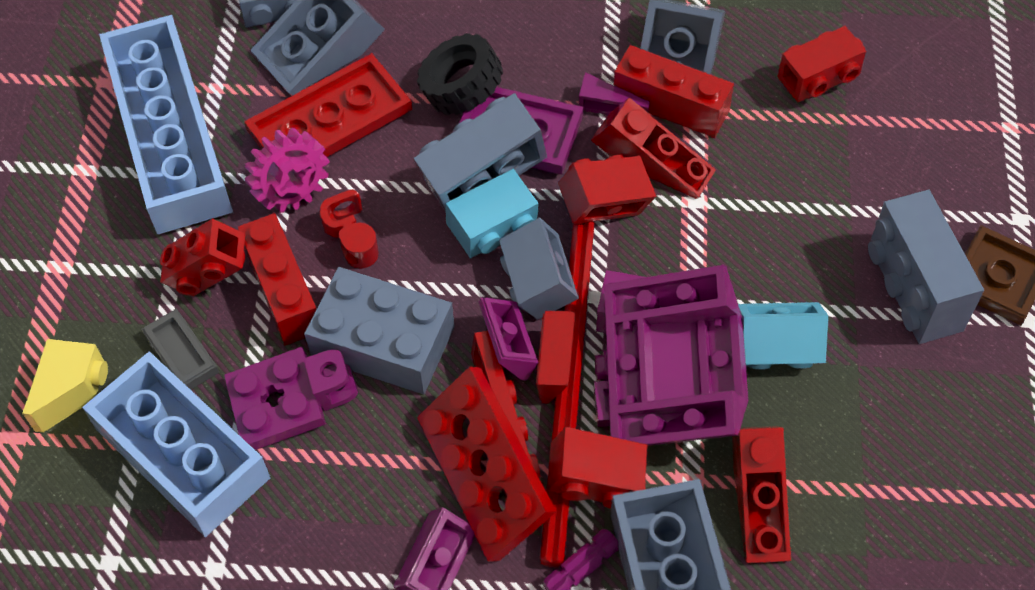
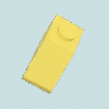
M47 339L22 413L35 432L43 433L80 410L97 395L99 385H104L107 379L108 365L96 344Z

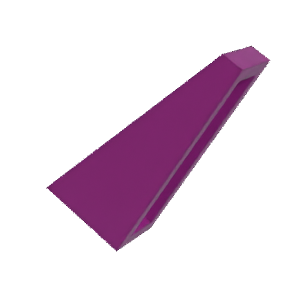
M585 72L579 94V106L583 107V111L608 115L627 98H631L649 113V101Z

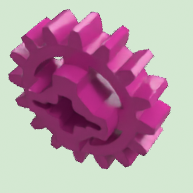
M290 128L287 136L280 130H276L275 140L273 141L263 137L261 140L264 148L261 151L258 149L251 150V153L256 158L255 162L245 164V168L251 173V175L244 178L251 188L249 192L267 209L270 210L275 206L282 213L285 212L288 204L295 211L298 210L300 206L299 201L302 199L311 203L313 200L310 193L313 190L319 192L323 190L322 186L318 183L319 179H325L329 176L322 168L330 163L329 159L323 154L325 148L308 132L304 131L300 134L295 128Z

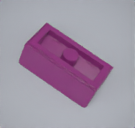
M480 297L478 302L498 362L516 377L526 381L538 364V360L517 302Z
M444 507L431 511L393 587L397 590H450L475 537L470 524Z

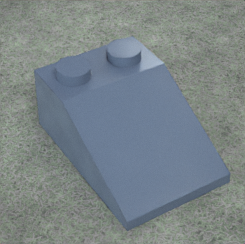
M296 0L251 49V52L286 91L293 96L360 57L385 29L357 0Z

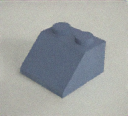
M649 0L640 49L711 75L725 10L672 0Z

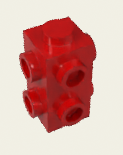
M846 26L832 32L826 31L816 39L802 45H794L782 53L778 78L797 103L809 97H818L827 89L840 83H849L860 75L866 55L865 47L862 41L854 37Z
M213 218L193 229L164 248L160 257V264L162 266L160 283L176 289L180 294L195 296L243 268L245 261V233Z

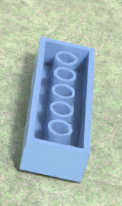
M172 15L99 34L145 205L157 235L233 213Z

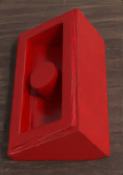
M545 311V314H543L536 378L539 399L543 404L550 403L569 384L575 319L574 312Z

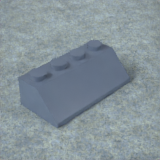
M700 479L612 496L611 520L615 537L619 544L618 549L628 590H731Z

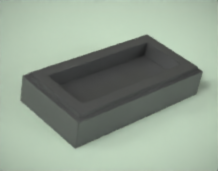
M177 308L141 329L164 366L190 390L219 373L216 364Z

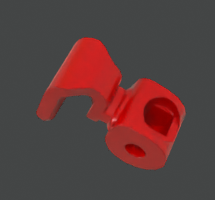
M350 189L324 200L320 207V216L324 232L332 237H339L342 253L348 264L354 268L363 269L370 267L376 262L379 251L374 229L366 223H357L354 215L363 210L360 194ZM352 201L348 207L342 210H335L341 203Z

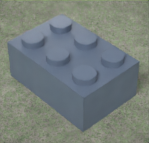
M513 93L507 98L500 97L491 102L486 111L475 119H466L460 122L453 129V133L441 141L434 140L426 144L420 150L419 155L414 157V160L427 186L446 212L447 202L511 169H514L518 175H521L547 158L541 129L517 95Z
M930 189L885 201L879 218L876 221L871 241L868 243V252L872 262L875 265H879L885 277L884 282L888 294L892 298H896L902 310L901 316L904 326L908 331L913 332L919 344L963 332L984 292V288Z
M338 267L304 334L311 356L327 350H339L344 357L345 364L349 365L352 371L424 395L455 328L452 302Z

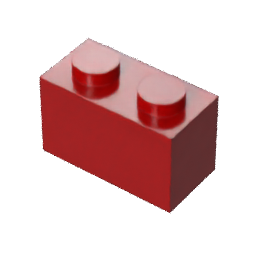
M614 155L605 160L591 161L587 158L580 159L569 166V170L558 182L573 224L637 216L656 198L655 191L640 156L624 157L623 155Z
M565 427L550 444L547 491L560 493L564 499L571 501L589 499L603 502V506L611 509L613 495L645 489L647 444Z

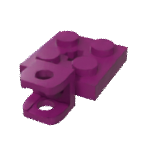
M299 347L224 375L238 434L254 450L326 425L322 408L324 411L341 406L353 400L358 394L352 370L349 365L345 364L344 357L339 350H327L308 357L303 347ZM273 392H284V396L278 399L279 405L276 407H272L269 402H266V399Z

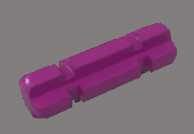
M607 529L600 530L591 538V544L585 543L560 565V571L554 570L544 579L543 587L545 590H571L572 584L577 586L602 564V558L608 559L618 550L619 544L616 537Z

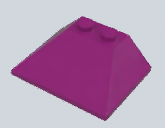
M723 264L604 284L611 437L651 446L738 435L748 404L743 319L727 267Z

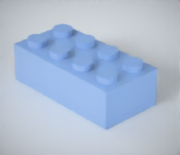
M150 351L82 407L95 429L205 537L270 479L262 456Z

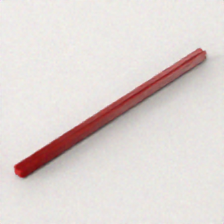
M595 221L573 224L569 269L579 299L565 305V311L574 312L575 315L570 377L566 389L556 397L552 441L565 427L576 429ZM547 491L557 512L543 523L540 562L543 566L558 568L561 567L560 565L564 562L570 500L564 499L560 493Z

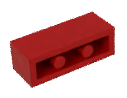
M632 45L628 47L614 71V86L649 101L650 114L715 138L730 111L734 83Z
M276 213L238 226V230L245 233L244 248L284 346L304 339V333L317 308Z

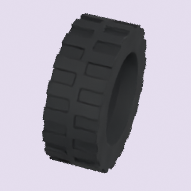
M470 33L462 36L457 35L448 41L445 40L440 43L437 48H434L429 53L427 58H424L421 63L422 66L417 72V84L436 111L439 113L443 112L444 115L462 114V112L473 110L474 107L483 104L490 95L492 96L496 91L497 85L502 80V63L488 41L482 38L481 35H471ZM473 65L463 77L454 82L447 83L456 72L464 67Z

